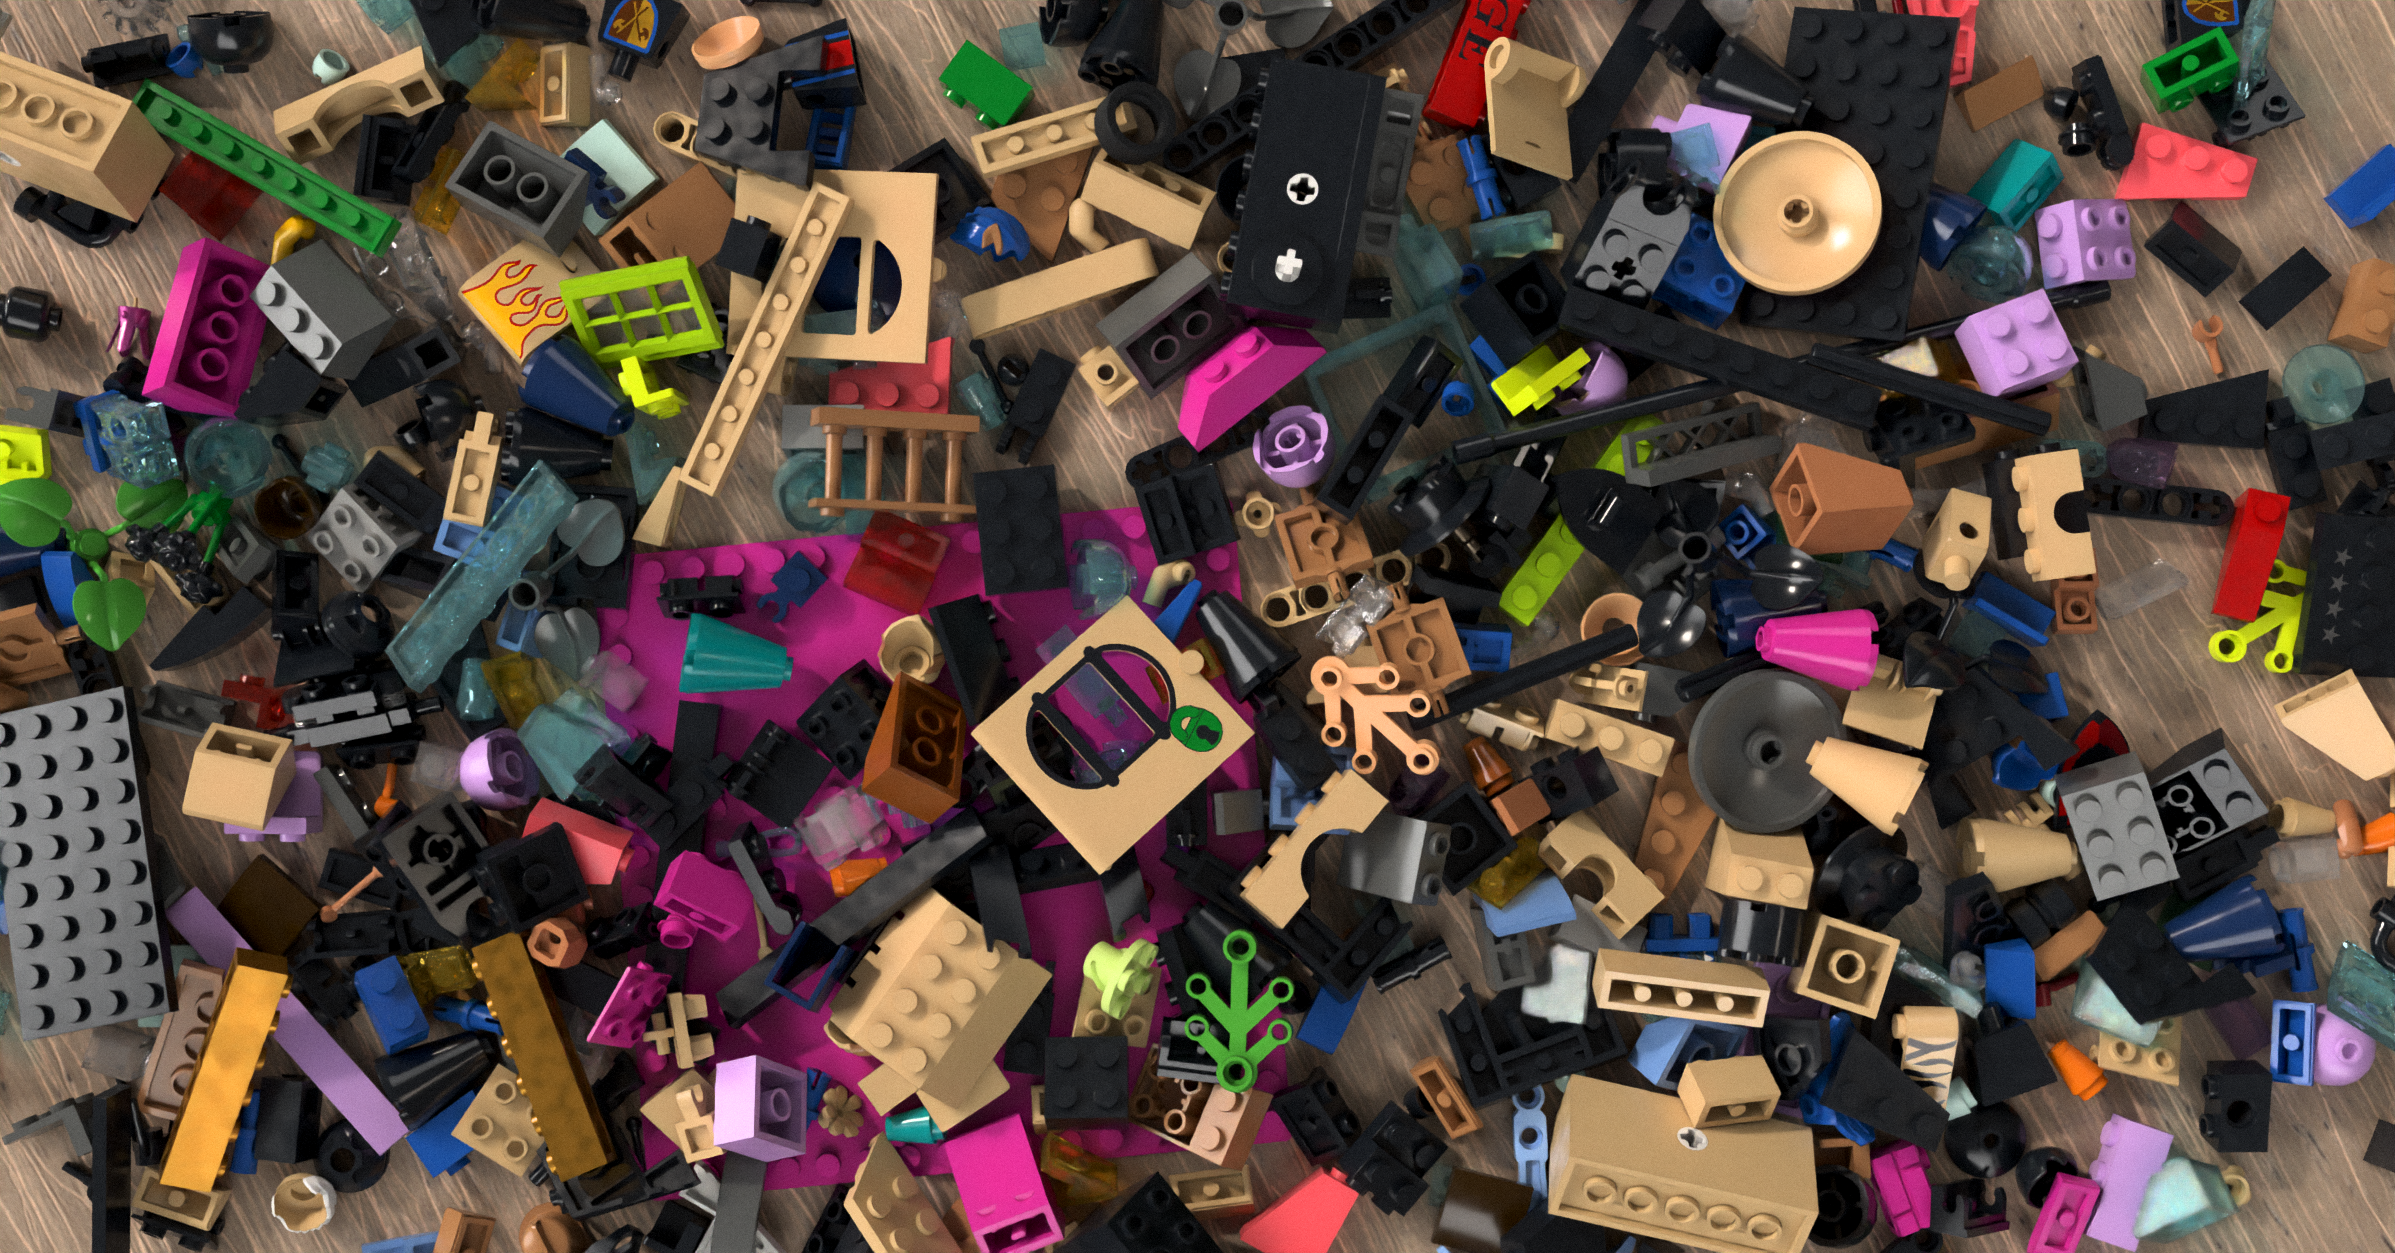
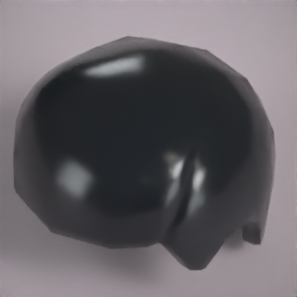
M2045 1146L2030 1150L2021 1158L2016 1167L2015 1176L2018 1189L2028 1205L2037 1209L2042 1208V1199L2048 1196L2057 1172L2073 1176L2078 1175L2077 1163L2071 1153L2060 1147Z

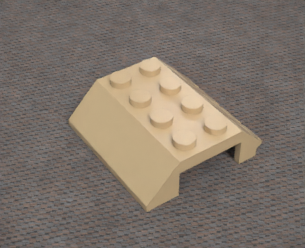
M930 887L900 909L905 914L902 921L895 916L892 917L874 942L881 950L877 954L869 949L850 975L857 982L855 986L851 987L845 983L828 1007L834 1012L830 1020L852 1041L920 1090L957 1110L1053 974L1032 958H1018V950L1005 941L996 940L993 953L987 952L981 924L955 906L954 902Z

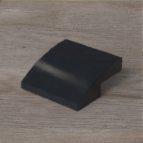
M1217 462L1134 488L1158 566L1241 539Z

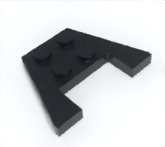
M816 36L741 61L733 66L705 73L694 150L701 157L743 171L747 169L762 174L767 179L779 183L782 181L794 185L799 190L810 192L813 184L816 158L810 150L776 151L784 80L790 77H825L829 42L824 36Z
M1979 665L1966 672L1965 682L1959 688L1943 690L1941 696L1936 697L1923 749L1920 750V753L1928 757L1932 778L1927 781L1937 820L1942 830L1977 810L1954 773L2019 735L2023 737L2044 771L2049 770L2081 750L2074 741L2063 737L2052 728V724L2041 715L2037 716L2019 701L2020 698L1998 684Z
M2167 882L2125 893L2116 913L2107 922L2085 958L2139 1026L2183 1016L2189 1012L2201 1009L2207 1010L2219 1007L2222 1004L2233 1001H2244L2257 992L2233 962L2223 967L2206 981H2201L2147 915L2150 909L2174 893Z
M625 1051L616 1056L613 1060L614 1066L603 1079L598 1078L591 1086L618 1159L561 1183L559 1176L554 1175L548 1166L546 1153L549 1149L546 1142L537 1150L571 1217L578 1222L689 1189L702 1183L692 1164L686 1162L684 1152L681 1149L676 1150L647 1171H644L610 1110L613 1105L646 1084L631 1056Z

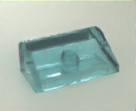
M1542 210L1470 224L1469 238L1474 261L1479 262L1551 248L1553 246V233L1550 211Z

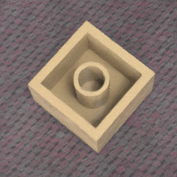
M1810 911L1804 928L1800 967H1792L1785 989L1876 1019L1901 940Z

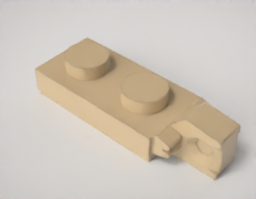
M478 411L474 432L466 430L464 438L459 439L443 519L488 528L504 445V438L498 436L500 416Z

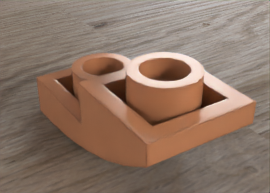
M2093 548L2096 573L2051 580V609L2056 612L2052 618L2053 634H2094L2098 630L2094 591L2100 587L2096 548Z

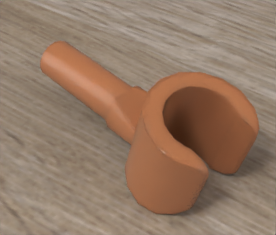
M2213 315L2209 319L2212 333L2205 331L2202 321L2199 320L2193 326L2192 336L2198 342L2204 343L2213 372L2218 374L2224 372L2216 339L2223 330V322L2220 317Z

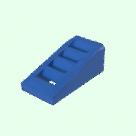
M857 106L840 107L845 109L844 114L824 112L825 109H813L805 150H810L816 157L814 169H848ZM828 123L842 125V128H827L822 127V124ZM820 139L837 141L838 146L821 144Z
M1196 579L1189 582L1153 622L1173 645H1175L1203 588L1202 582Z

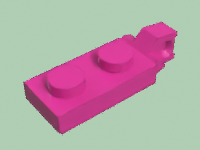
M2057 1172L2029 1239L2027 1253H2075L2100 1193V1187L2094 1180Z

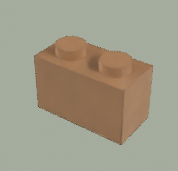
M2371 258L2352 265L2327 339L2329 342L2366 354L2387 348L2395 324V265L2377 258Z

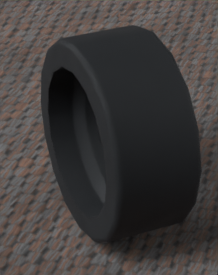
M1130 81L1115 88L1098 105L1094 117L1095 134L1101 147L1112 158L1124 164L1141 165L1153 160L1172 142L1176 131L1175 112L1169 99L1158 88L1145 82ZM1132 102L1142 107L1149 114L1154 124L1155 137L1149 144L1139 145L1134 143L1120 131L1116 122L1115 110L1121 103Z

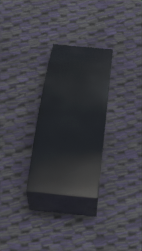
M411 547L396 553L379 578L380 581L428 602L494 623L509 597L508 590L510 584L495 572L465 566L455 557Z
M243 585L222 609L219 606L203 605L149 666L154 671H174L196 665L226 652L250 637L272 618V599L258 587Z

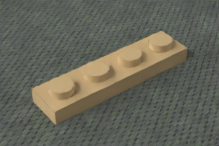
M1106 97L970 137L983 180L1100 145L1095 134L1094 117L1098 105ZM1123 102L1116 108L1115 115L1120 131L1127 137L1137 134L1138 127L1129 102Z

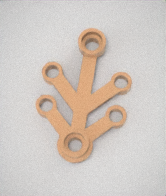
M1325 656L1320 658L1311 670V682L1314 688L1324 695L1326 725L1321 732L1324 743L1331 747H1337L1344 742L1348 735L1347 726L1342 722V697L1354 708L1356 752L1352 758V766L1356 772L1369 774L1378 763V755L1373 749L1372 725L1407 756L1406 762L1411 771L1419 775H1428L1434 772L1441 759V752L1437 744L1428 739L1416 741L1385 713L1407 711L1413 717H1423L1432 706L1431 696L1424 690H1415L1411 694L1365 695L1354 684L1376 683L1382 689H1393L1401 679L1400 668L1392 662H1386L1377 667H1349L1346 661L1340 657ZM1383 670L1392 671L1395 675V680L1386 682L1383 680L1381 672ZM1324 672H1334L1337 676V682H1327L1324 678ZM1422 698L1426 703V708L1416 709L1412 705V699ZM1331 727L1339 729L1341 738L1333 739L1330 737L1328 729ZM1424 754L1429 758L1430 763L1425 766L1420 765L1416 762L1415 756ZM1358 756H1369L1372 764L1370 766L1361 765Z

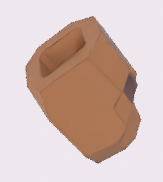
M567 915L558 918H548L536 924L527 942V946L531 956L546 966L566 969L579 964L588 947V942L583 928Z

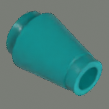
M925 1106L894 1116H888L885 1120L888 1141L937 1144L938 1140L947 1138L948 1130L945 1132L939 1130Z

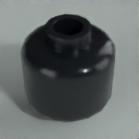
M15 286L7 294H0V326H2L6 336L33 342H43L48 339L51 330H60L63 309L55 307V299L51 292Z

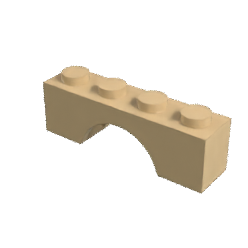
M416 47L274 110L275 135L292 161L302 165L333 151L343 135L362 122L363 114L376 116L383 113L397 112L410 117L444 102L441 77L423 47Z
M1352 769L1344 770L1342 774L1336 770L1320 788L1325 793L1315 806L1309 802L1294 819L1298 824L1296 829L1289 837L1283 833L1269 848L1268 853L1272 857L1261 869L1256 865L1241 882L1245 889L1239 896L1276 928L1283 929L1309 898L1301 877V862L1309 844L1322 833L1332 829L1363 833L1389 802Z

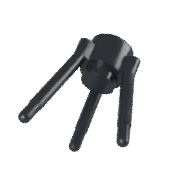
M121 1070L115 1071L116 1083L127 1085L123 1072ZM132 1098L131 1138L135 1164L137 1166L160 1164L174 1121L170 1120L168 1134H163V1127L144 1128L138 1101Z

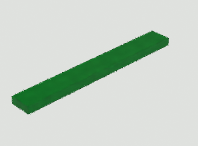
M145 78L132 100L158 132L381 259L403 224L378 208Z

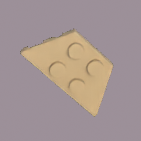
M884 1131L872 1138L868 1144L871 1149L867 1159L859 1165L855 1175V1185L849 1189L843 1205L874 1253H962L891 1142L888 1141Z

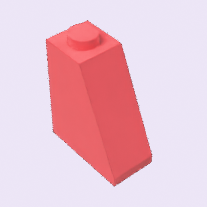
M544 797L540 799L529 814L522 838L554 822L562 824L585 884H611L619 871L627 872L635 853L634 849L629 848L634 832Z
M1321 1166L1246 1221L1240 1229V1240L1263 1253H1327L1359 1193L1345 1181L1349 1175L1345 1170L1334 1166L1330 1171Z

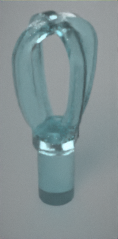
M784 827L761 832L765 839L784 834L791 835L795 839V844L789 849H769L768 855L770 857L795 855L803 848V836L796 827ZM729 840L716 842L718 858L732 856L727 847Z

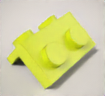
M1543 345L1494 380L1491 386L1515 417L1531 404L1537 411L1557 395L1552 389L1557 385L1564 391L1582 378L1578 370L1590 362L1591 359L1581 347L1559 362L1547 345Z
M638 356L620 360L624 372L618 374L624 394L627 397L632 396L635 408L651 416L657 415V418L660 420L680 414V407L690 404L688 396L674 388L660 389L653 365Z
M0 425V485L18 479H48L52 476L48 430Z

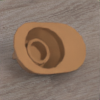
M551 1202L535 1206L526 1214L520 1225L519 1242L523 1253H584L593 1244L581 1221L574 1220L570 1213L562 1214L560 1205L553 1206Z

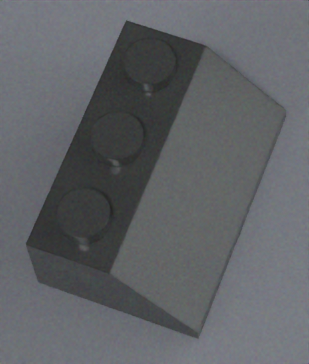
M489 120L445 184V187L462 207L560 258L582 225L590 174L581 167Z
M320 239L272 264L249 296L320 376L355 380L398 319L336 249L324 239Z
M1192 252L1095 325L1108 345L1113 348L1133 376L1139 381L1140 387L1150 400L1246 327L1240 316L1225 314L1226 303L1219 302L1221 286L1212 272Z

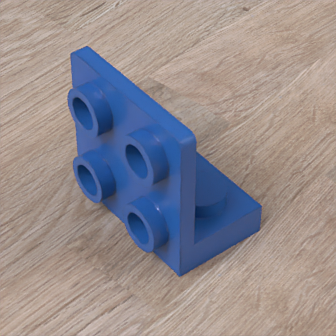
M1691 212L1689 230L1651 298L1662 304L1665 303L1668 307L1717 330L1732 313L1746 280L1730 266L1724 257L1716 238L1714 222Z

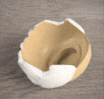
M307 1172L293 1174L286 1177L279 1184L275 1195L272 1197V1214L280 1219L284 1227L291 1232H302L305 1234L309 1230H319L323 1225L328 1224L333 1217L335 1205L337 1204V1195L333 1185L322 1177Z

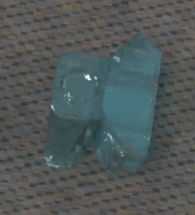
M572 687L553 703L539 704L517 732V736L524 745L525 751L529 753L557 797L563 802L573 792L583 801L594 794L585 789L583 785L578 784L574 780L573 775L604 743L621 756L631 745V737L627 735L626 729L621 724L608 719L598 710L597 705L592 699L581 696Z

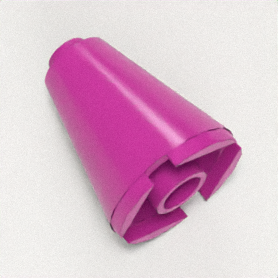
M1866 609L1769 619L1764 627H1759L1755 644L1757 651H1761L1762 658L1766 661L1849 691H1861L1858 686H1867L1876 668L1879 644H1871V631H1878V623L1874 614Z

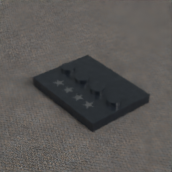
M2317 512L2292 671L2304 675L2337 676L2352 669L2357 677L2395 678V515Z

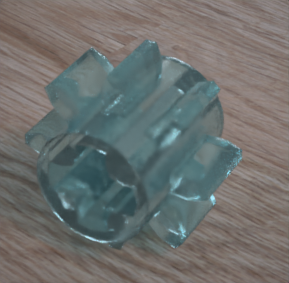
M330 441L326 442L324 448L319 445L312 446L305 455L301 465V470L309 475L305 482L327 494L331 487L340 490L348 483L354 471V464L347 460L350 452Z

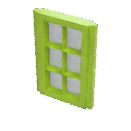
M689 255L565 279L558 283L561 289L560 295L582 346L602 369L622 366L620 360L633 356H638L648 362L719 349L725 345L722 339L723 333L695 263L691 261Z

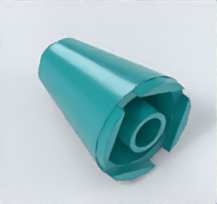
M691 614L686 649L682 662L679 692L693 694L780 688L782 680L790 681L794 657L787 656L786 647L704 614Z

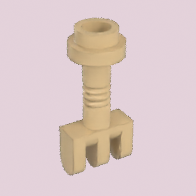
M2035 791L2029 795V799L2037 808L2036 812L2025 801H2021L2016 805V808L2025 820L2021 822L2011 810L2003 815L2007 823L2051 831L2044 821L2053 816L2054 811L2043 797ZM2077 852L2076 866H2071L2069 874L2060 876L2065 882L2073 879L2085 870L2079 852Z

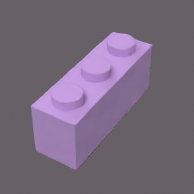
M2112 1114L2111 1120L2106 1122L2101 1132L2100 1142L2102 1147L2098 1159L2092 1162L2088 1171L2087 1179L2094 1180L2099 1185L2100 1193L2083 1231L2084 1234L2133 1252L2136 1251L2174 1135L2118 1114Z

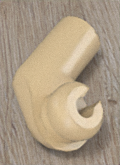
M1078 198L1071 203L1069 208V232L1092 254L1102 251L1109 241L1094 229V212L1096 208L1094 205Z

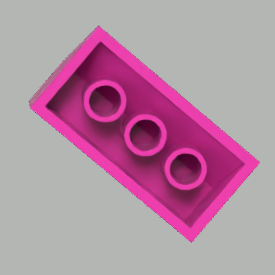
M207 237L183 247L142 396L180 411L237 418L233 414L239 407L238 400L240 396L249 388L268 318L249 296L270 265Z

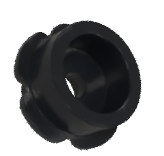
M2077 122L2066 126L2065 131L2058 136V144L2062 146L2063 154L2070 157H2079L2095 151L2099 132L2092 130L2088 123Z

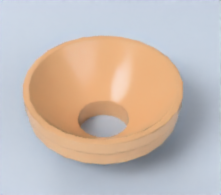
M734 17L717 23L704 31L694 41L691 51L699 65L707 70L714 71L727 68L741 61L756 57L762 47L764 34L758 19L755 17Z
M1611 593L1596 599L1586 609L1580 625L1582 641L1602 634L1603 625L1610 618H1616L1624 625L1631 624L1638 636L1637 617L1643 602L1625 593ZM1638 644L1636 647L1602 659L1599 662L1614 667L1627 666L1642 659L1644 655L1639 652Z

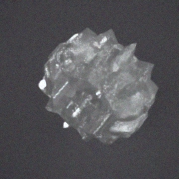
M97 0L99 5L106 9L103 15L106 22L115 25L116 31L129 35L132 32L137 38H145L147 29L153 33H160L159 20L171 21L170 16L164 12V9L174 5L172 0Z

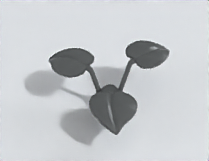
M1163 0L1164 3L1176 9L1187 8L1194 1ZM1200 0L1216 8L1213 21L1221 34L1213 55L1206 50L1195 49L1182 56L1175 67L1173 75L1175 92L1188 118L1192 121H1200L1236 97L1241 85L1240 67L1235 61L1220 57L1228 35L1239 33L1247 19L1259 22L1266 21L1265 33L1274 44L1282 48H1298L1308 43L1317 34L1326 18L1332 12L1333 3L1330 0H1260L1264 13L1259 14L1251 9L1247 10L1246 5L1241 0Z
M605 499L585 500L565 511L558 522L557 534L564 544L572 548L543 572L531 571L523 575L524 566L518 562L511 578L501 577L510 584L508 590L509 600L517 609L529 611L536 607L538 612H543L544 610L554 612L544 615L538 621L534 631V640L543 657L552 665L564 671L575 682L582 679L588 673L597 659L601 645L600 627L595 617L587 609L581 606H574L564 612L560 605L547 603L546 600L550 598L553 591L550 577L575 557L577 553L583 562L596 567L610 564L621 554L625 544V530L621 511L614 502ZM460 561V562L463 563L465 566H470V567L478 568V567H475V566L470 565V564H468V563H465V562H463V561Z

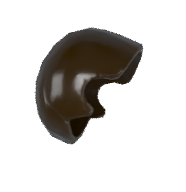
M286 475L285 477L274 479L267 486L258 490L255 495L254 512L260 526L271 537L291 540L309 532L316 526L322 513V502L316 489L303 477Z

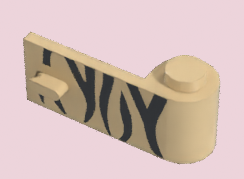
M1901 1006L1899 1014H1893L1892 1017L1893 1037L1899 1039L1903 1049L1900 1069L1946 1110L1959 1032L1956 1010L1954 1007Z

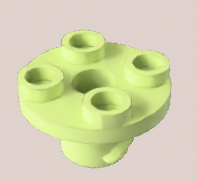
M1140 938L1129 948L1117 949L1104 941L1092 947L1084 961L1083 972L1086 977L1094 981L1098 989L1104 992L1101 1001L1102 1011L1121 1020L1127 1013L1135 993L1139 995L1145 993L1153 978V974L1148 971V968L1158 953V946L1144 938Z

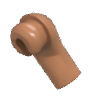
M2346 799L2338 800L2333 804L2332 809L2335 814L2340 838L2332 842V849L2339 858L2345 860L2353 854L2358 855L2364 845L2354 804Z

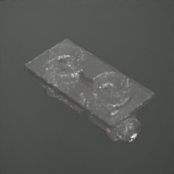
M1364 574L1359 582L1351 588L1349 598L1343 600L1335 612L1327 618L1325 624L1315 637L1334 644L1331 649L1340 658L1344 659L1347 654L1353 655L1357 647L1369 634L1361 625L1363 620L1369 626L1374 627L1386 611L1392 607L1391 600L1394 598V594L1386 588L1390 584Z

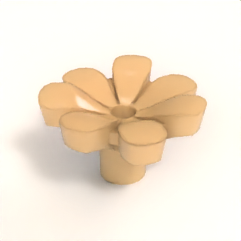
M839 1085L835 1089L831 1088L823 1094L822 1099L827 1106L818 1115V1123L822 1128H828L829 1132L834 1136L843 1133L847 1138L859 1134L857 1127H861L864 1123L863 1116L855 1112L856 1109L861 1107L862 1101L856 1094L847 1098V1089Z

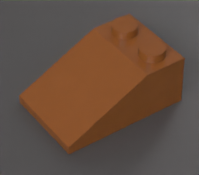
M902 671L899 672L894 680L866 756L862 792L929 824H932L955 805L960 799L967 722L961 701Z

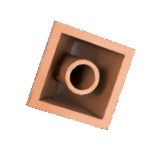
M1797 443L1769 488L1789 546L1798 548L1809 556L1883 549L1914 506L1912 491L1906 485L1901 470L1808 443Z

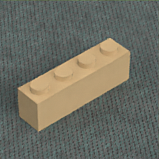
M1599 948L1592 980V988L1598 1008L1761 1028L1763 1027L1771 992L1762 968L1604 948Z

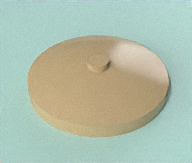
M1810 131L1787 132L1769 137L1753 145L1736 159L1728 169L1715 197L1713 210L1714 230L1720 249L1727 262L1750 284L1767 292L1780 295L1800 296L1813 294L1829 289L1844 281L1867 259L1877 241L1881 228L1882 198L1878 182L1871 167L1850 145L1838 138L1823 133Z

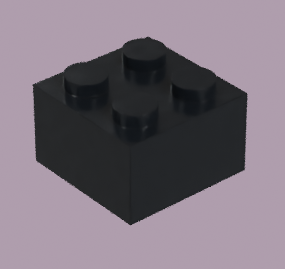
M1535 250L1483 282L1459 306L1509 370L1564 331L1555 326L1566 291Z
M1469 781L1460 783L1416 817V819L1446 824L1452 827L1450 848L1446 855L1442 876V887L1451 896H1455L1518 847L1517 843Z
M1127 1036L1045 1037L1044 1119L1047 1131L1129 1129V1045Z

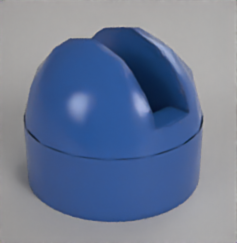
M189 42L177 45L168 54L165 61L166 66L182 78H194L196 76L193 71L197 67L200 70L203 69V59L199 57Z
M1472 263L1459 266L1452 275L1453 288L1462 296H1470L1486 281L1484 270ZM1475 274L1476 282L1460 286L1459 278Z
M1460 381L1450 382L1444 388L1441 406L1447 414L1456 417L1471 413L1475 402L1473 388L1468 383ZM1455 395L1460 396L1459 401L1453 400Z

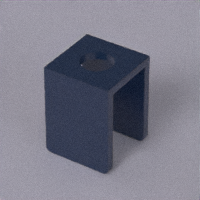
M801 920L763 984L808 1011L819 1013L854 955L855 950L842 944L809 1000L805 999L782 985V982L815 929V926Z

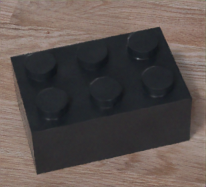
M1052 464L972 473L985 595L996 597L1070 589L1056 466Z

